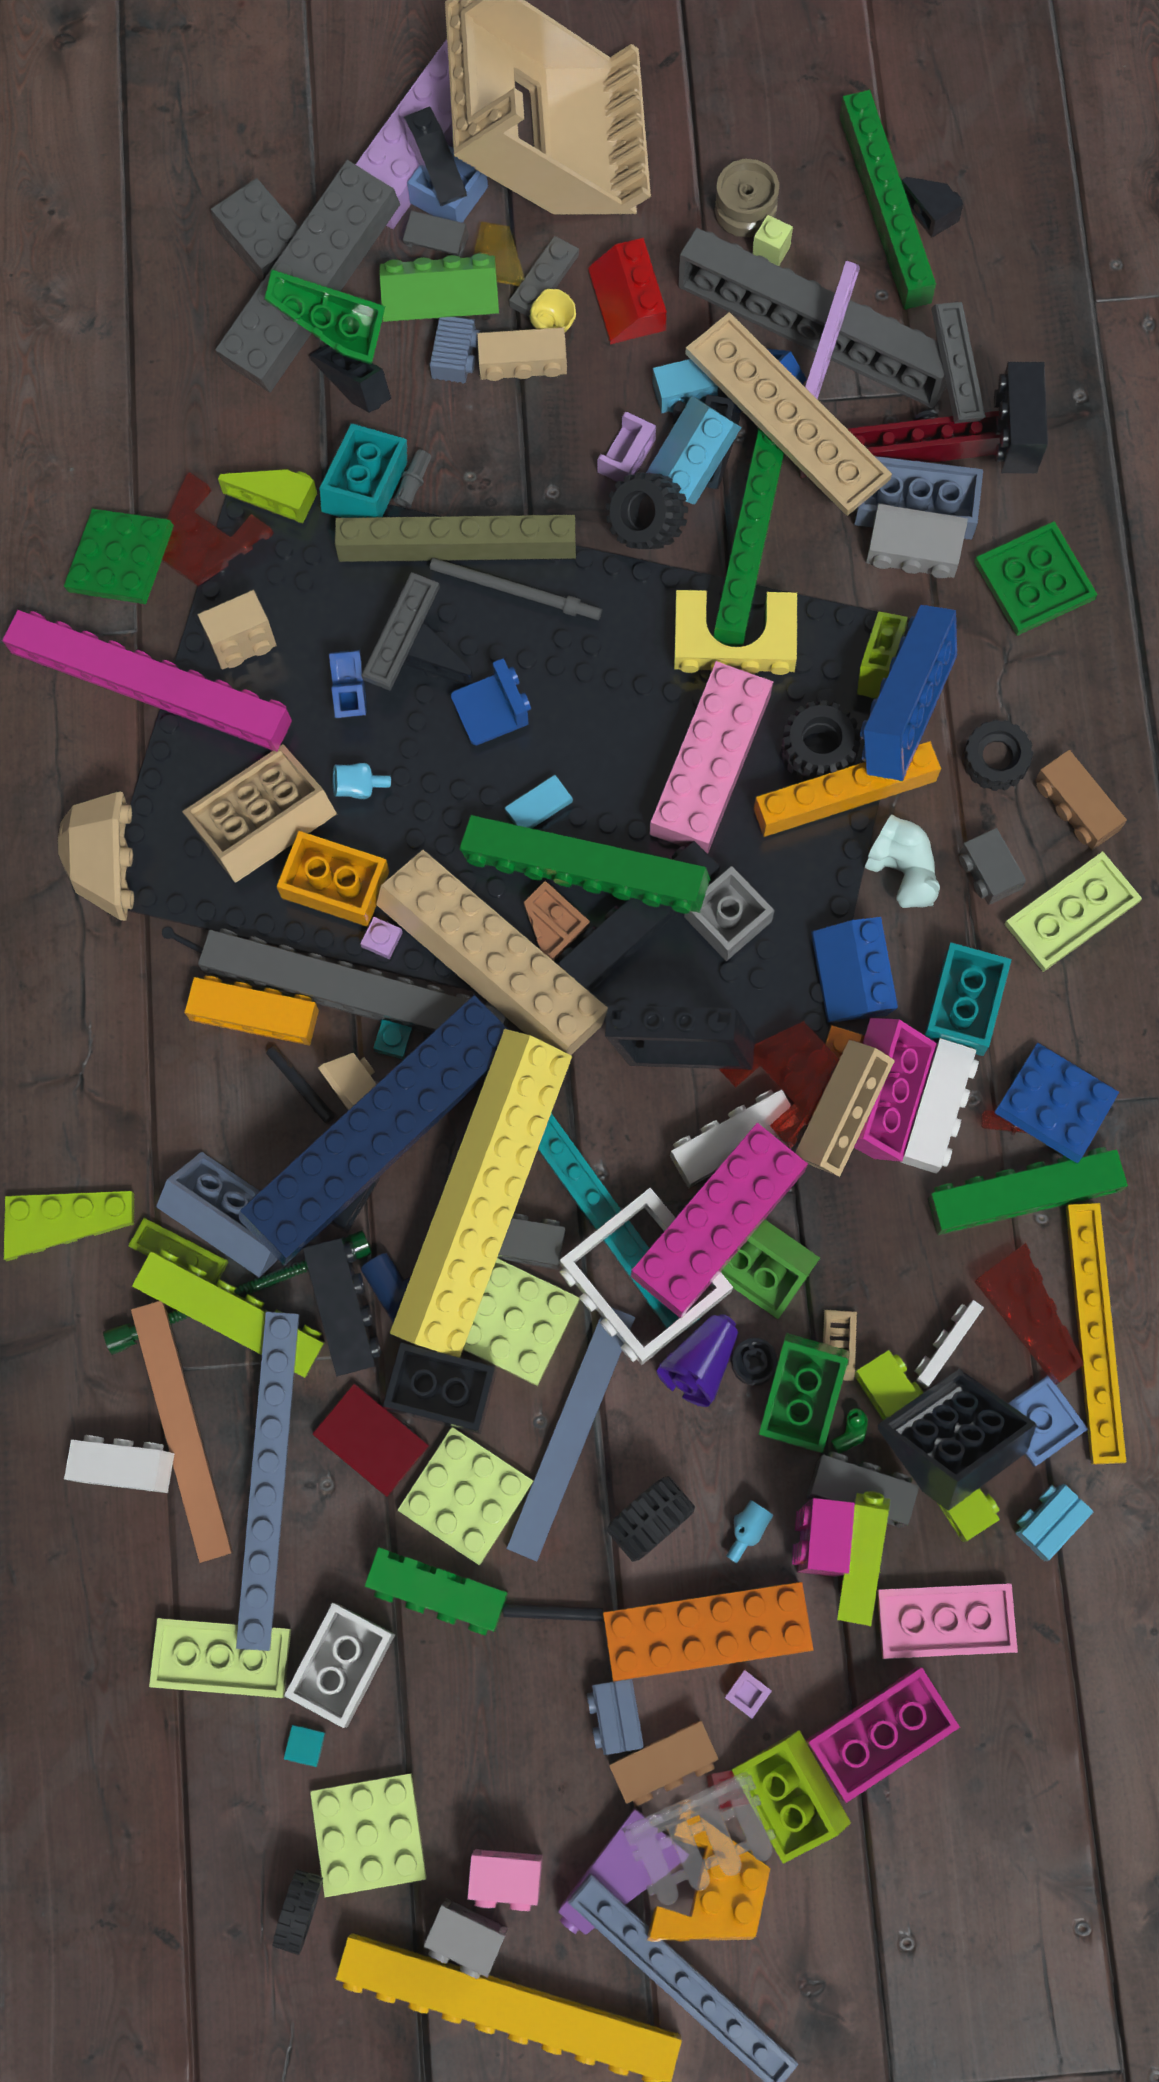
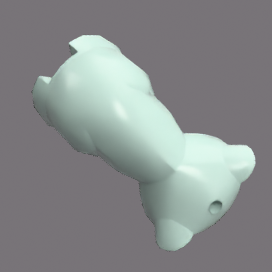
M891 814L873 844L864 868L878 872L884 867H890L905 874L896 897L897 902L902 908L933 906L938 897L940 885L935 876V862L929 838L920 826Z

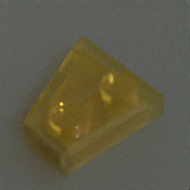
M481 222L473 255L484 253L489 256H495L497 282L520 286L524 280V274L510 227Z

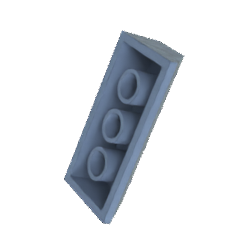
M875 456L892 473L891 480L857 507L856 526L873 528L878 504L968 518L964 539L972 540L978 523L983 469Z
M200 1152L167 1179L156 1205L158 1209L258 1277L277 1261V1258L239 1220L240 1210L261 1191L203 1152Z

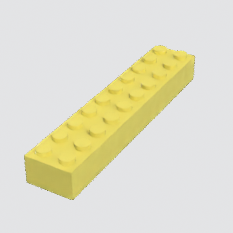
M504 1029L390 1334L434 1351L460 1358L572 1059L571 1055L531 1035Z

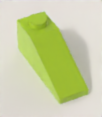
M286 469L220 474L218 478L224 494L300 523L304 522L317 495L314 479L300 471L295 473Z
M878 611L860 667L858 695L870 698L879 697L881 682L883 678L888 677L891 660L893 657H897L899 653V644L902 636H904L908 617Z

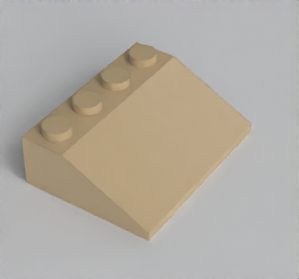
M284 744L279 747L277 752H270L182 811L235 883L292 845L298 831L310 833L337 814L323 788Z

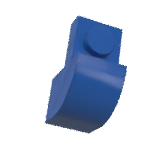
M360 650L329 653L335 718L366 715L365 683L361 676L363 672Z

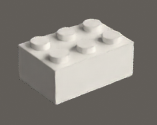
M332 1603L284 1696L342 1728L348 1727L395 1634L338 1603Z

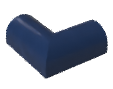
M384 1253L363 1265L361 1272L390 1320L394 1323L411 1276L404 1280L389 1254Z

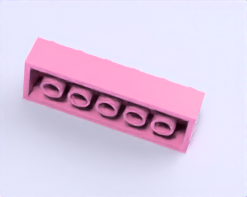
M717 661L715 662L651 820L650 835L679 846L685 845L686 847L695 841L708 854L770 699L773 681Z

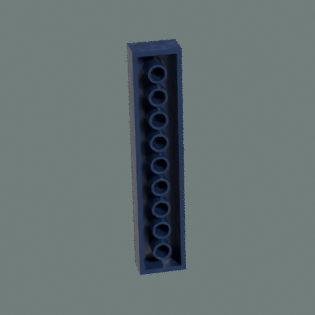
M475 995L472 996L247 1203L239 1212V1220L285 1266L487 1076L503 1031L508 1028Z

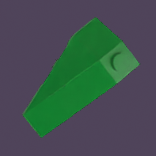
M271 270L264 297L265 301L341 355L372 364L385 306Z

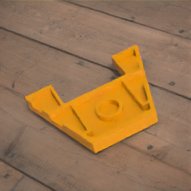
M681 1804L677 1810L671 1838L704 1848L690 1915L686 1916L656 1906L653 1911L647 1940L660 1942L661 1940L689 1941L692 1939H754L758 1930L770 1867L687 1806Z

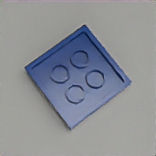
M1037 1042L994 1113L1078 1164L1119 1092Z

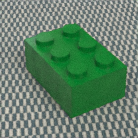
M786 1333L759 1435L823 1453L850 1351Z

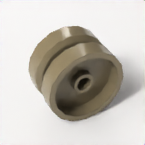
M742 159L732 162L722 170L717 181L715 215L718 223L725 231L738 237H753L767 215L776 218L780 184L776 173L769 165L759 160Z

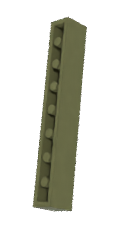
M575 515L336 518L335 546L339 562L432 560L433 558L439 560L576 558Z

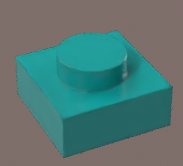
M382 1019L373 1047L374 1051L404 1060L413 1033L412 1027Z

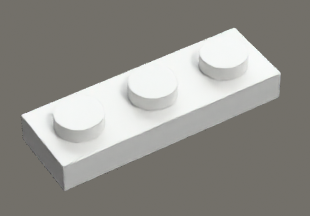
M973 1300L967 1307L964 1304L959 1306L951 1320L956 1322L949 1333L945 1330L940 1333L933 1343V1346L937 1348L933 1356L928 1358L925 1355L914 1370V1372L919 1374L914 1382L924 1390L932 1383L984 1307Z

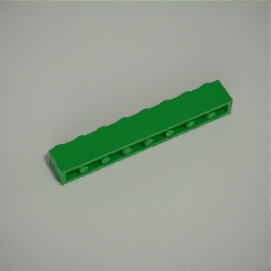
M867 90L843 96L840 121L903 308L906 310L931 304L936 282L871 91Z
M760 428L758 430L714 631V638L718 642L730 647H743L785 454Z
M472 815L460 846V850L467 862L477 867L490 865L507 874H512L516 871L524 873L525 876L534 880H542V878L552 879L556 884L564 887H571L574 884L582 886L583 889L591 893L599 894L601 891L612 893L614 897L622 900H630V898L640 899L644 904L652 907H659L660 904L671 906L673 910L683 914H689L690 911L700 913L710 881L708 871L703 866Z

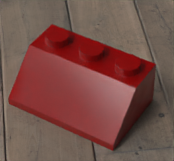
M644 238L615 244L588 267L610 344L666 331L667 311Z

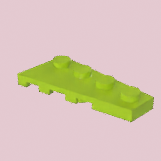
M132 1191L5 1196L4 1260L10 1261L25 1254H34L44 1251L46 1248L63 1243H72L77 1241V1239L87 1236H96L134 1225V1193Z

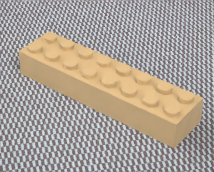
M424 850L381 885L376 905L525 1034L531 1035L572 1055L602 1026L608 1007Z

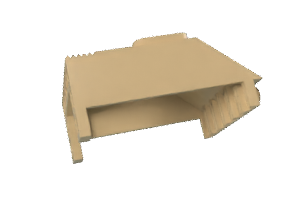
M446 0L445 12L454 157H458L463 162L471 164V167H475L477 171L552 214H637L636 205L651 197L639 49L630 44L612 57H609L525 0ZM515 81L527 88L531 95L534 147L518 138V123L524 120L523 93L515 88Z

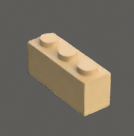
M564 328L477 333L481 380L498 381L502 378L513 377L527 379L531 376L544 375L556 377L560 374H567Z

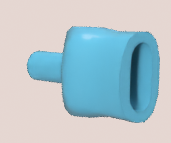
M366 763L353 765L335 764L333 767L332 779L335 797L367 799L371 796L373 787L390 788L391 786L390 776L372 775L371 768Z
M750 1500L745 1509L734 1516V1533L737 1539L726 1556L737 1563L748 1546H754L760 1541L773 1514Z

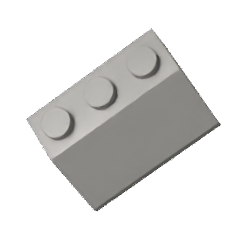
M878 504L866 563L873 564L881 569L891 567L902 569L911 574L922 572L932 574L937 578H954L959 564L968 518Z

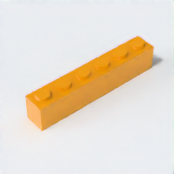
M931 741L918 745L903 781L867 775L866 762L758 796L755 799L754 812L763 836L766 837L936 782L941 767Z

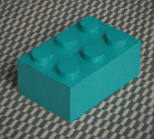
M351 424L320 486L321 511L342 518L382 517L407 465V439Z
M950 943L944 956L924 1035L935 1043H938L941 1038L976 1049L975 1054L984 1056L990 1046L1012 959Z

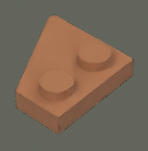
M546 881L524 901V907L539 948L553 961L590 926V921Z

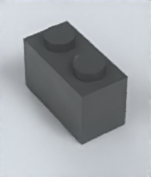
M997 828L963 844L959 856L960 863L966 872L970 871L975 880L974 888L980 898H985L988 905L1022 889L1026 879Z
M514 1213L497 1258L504 1261L559 1270L566 1234L565 1227H561L560 1222L556 1220L541 1219V1223L528 1221V1216Z

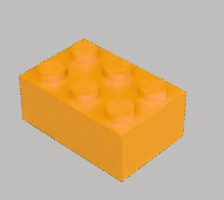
M298 831L278 881L277 889L283 899L368 927L376 908L381 885L388 877L389 868L384 858Z

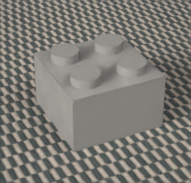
M731 866L708 886L700 913L690 911L684 917L727 961L772 922L774 909Z
M446 1898L438 1912L424 1947L430 1949L429 1956L440 1962L448 1963V1960L451 1959L461 1964L460 1970L473 1978L479 1979L480 1975L488 1977L508 1928Z

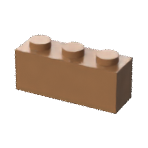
M1070 750L1040 770L1035 780L1039 792L1045 798H1050L1056 806L1057 814L1062 820L1068 821L1075 829L1077 839L1082 844H1087L1093 850L1122 829L1127 819Z
M699 1720L644 1746L642 1749H638L609 1763V1766L625 1803L628 1804L633 1801L636 1807L653 1799L654 1797L651 1792L663 1786L667 1792L684 1784L682 1777L692 1772H695L696 1777H699L715 1769L713 1762L719 1759L702 1721Z

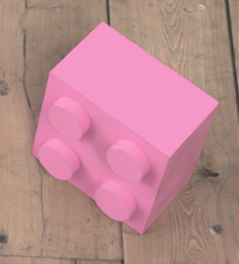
M475 1849L471 1855L468 1899L475 1900V1906L495 1908L497 1902L510 1903L509 1909L530 1911L531 1905L537 1906L539 1901L543 1855Z

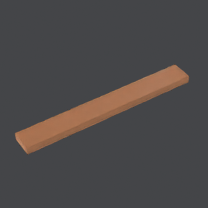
M158 1301L131 1309L170 1453H174L173 1467L199 1563L233 1553L165 1304Z

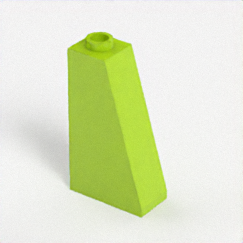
M867 1491L864 1494L857 1493L850 1570L849 1574H845L843 1578L837 1620L871 1626L890 1506V1499L884 1498L882 1494Z

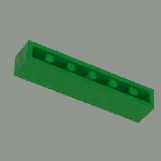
M1101 1147L1088 1151V1156L1082 1157L1078 1164L1063 1156L1057 1159V1164L1046 1166L1045 1162H1037L1026 1166L1027 1171L1015 1173L1014 1169H1008L996 1173V1178L985 1181L983 1176L966 1180L964 1186L953 1188V1184L950 1183L935 1187V1192L931 1193L927 1200L937 1236L1122 1192L1128 1184L1117 1149L1107 1151L1106 1147Z

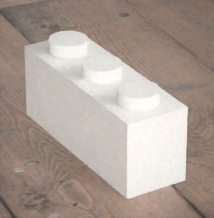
M84 1435V1441L71 1440L64 1476L65 1480L168 1493L174 1453L163 1451V1444L144 1442L143 1448L133 1447L134 1441L114 1439L113 1444H104L103 1437Z

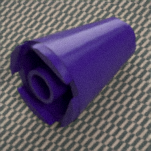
M723 1314L709 1317L660 1363L656 1371L659 1379L671 1391H674L676 1387L683 1391L684 1395L682 1398L697 1406L709 1407L716 1398L738 1336V1331L735 1328L736 1323L730 1317Z

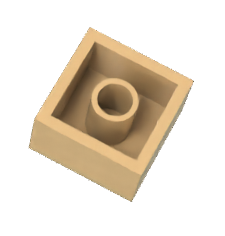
M254 590L198 614L206 637L222 670L227 667H237L245 659L254 655H264L271 648L277 646L269 621Z

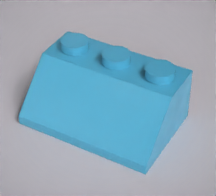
M691 396L646 473L662 474V476L670 477L673 479L672 483H678L681 487L679 494H685L686 502L695 505L742 427L696 397Z

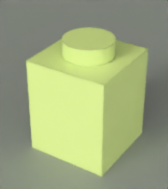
M767 215L754 236L752 254L763 256L769 262L779 266L791 246L793 226Z

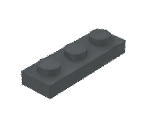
M554 236L509 300L510 307L529 317L530 308L540 294L546 289L557 288L578 258L579 248Z

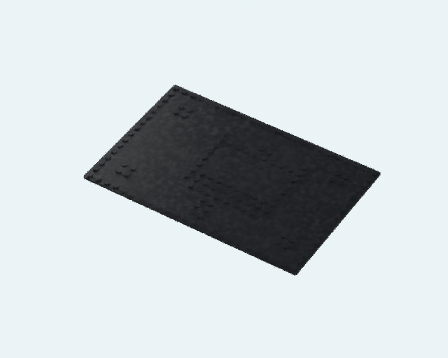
M316 489L317 495L303 523L226 495L174 664L180 670L186 672L189 670L197 671L210 681L222 680L228 683L232 689L240 692L244 689L258 695L259 699L267 702L271 699L276 700L286 706L292 722L281 745L284 744L323 788L337 813L308 834L386 859L389 868L386 881L424 850L538 948L539 945L525 910L524 901L545 881L590 921V926L569 946L576 948L583 941L581 938L587 930L593 926L598 928L606 921L604 917L613 907L618 906L620 908L628 900L616 898L612 893L601 891L599 894L591 893L583 889L582 886L574 884L571 887H564L556 884L552 879L542 878V880H534L521 872L514 871L512 874H507L497 870L494 866L485 865L484 867H477L469 864L461 852L460 846L471 815L515 825L505 812V807L556 775L572 797L573 802L532 829L673 860L672 855L681 846L650 835V823L712 672L711 670H698L694 673H686L681 671V669H674L676 590L707 591L706 623L709 632L714 637L726 578L576 546V558L442 560L567 598L572 596L581 600V603L602 609L600 619L595 620L579 614L576 616L563 613L562 609L430 570L431 560L339 562L335 546L336 518L342 517L321 511L320 489ZM388 504L382 517L444 516ZM411 572L438 582L440 587L423 623L472 670L473 683L493 676V662L504 658L507 667L515 669L519 679V684L516 685L519 693H525L531 706V710L527 711L529 725L482 744L473 745L469 740L451 698L452 692L466 685L404 664L390 691L364 681L367 706L366 715L335 718L329 653L360 650L363 672ZM756 585L743 646L755 642L765 630L767 592L786 591ZM254 590L269 621L277 646L271 648L264 655H254L245 659L237 667H227L222 670L206 637L198 614ZM797 594V661L795 671L784 675H776L770 671H759L753 674L773 681L771 696L708 855L720 866L719 876L732 866L774 909L772 922L726 961L684 917L685 914L678 913L590 992L606 1007L608 1005L736 1008L755 1038L754 1058L809 1071L818 1070L829 1023H827L811 932L853 920L880 800L766 837L763 836L754 812L755 799L758 796L809 780L804 778L800 781L796 778V771L792 774L788 771V763L783 762V751H781L785 725H787L791 714L795 715L796 709L800 706L806 709L807 703L813 701L815 706L819 705L820 701H827V706H832L833 702L840 705V711L846 708L850 712L849 719H856L858 723L856 729H860L861 732L863 721L868 720L870 717L872 701L878 699L857 694L861 663L878 611ZM908 618V620H907V625H906V629H905V633H904V636H905V637L907 636V633H908V625H909V621H910L909 618ZM159 710L130 804L132 808L131 823L126 824L124 833L127 846L132 848L133 851L132 866L127 867L125 877L129 890H132L134 893V905L132 909H128L129 912L217 932L220 929H227L235 932L238 935L237 937L249 939V937H256L270 945H285L300 952L315 953L330 959L476 992L377 905L371 921L373 917H376L401 928L403 931L390 959L361 947L360 943L368 929L367 926L281 898L277 884L293 844L235 883L182 811L273 750L171 712ZM813 733L803 739L805 745L811 751L818 754H828L838 748L834 739L824 733ZM861 737L854 765L866 762L862 760L865 742ZM366 763L370 766L372 775L391 777L390 788L373 787L372 794L367 799L335 797L333 794L332 776L335 764L353 765ZM559 957L554 961L557 965L560 962ZM721 1014L720 1022L730 1024L731 1015Z

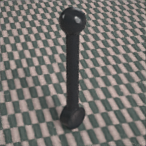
M165 927L162 930V936L165 939L172 938L202 954V947L175 934L171 927Z

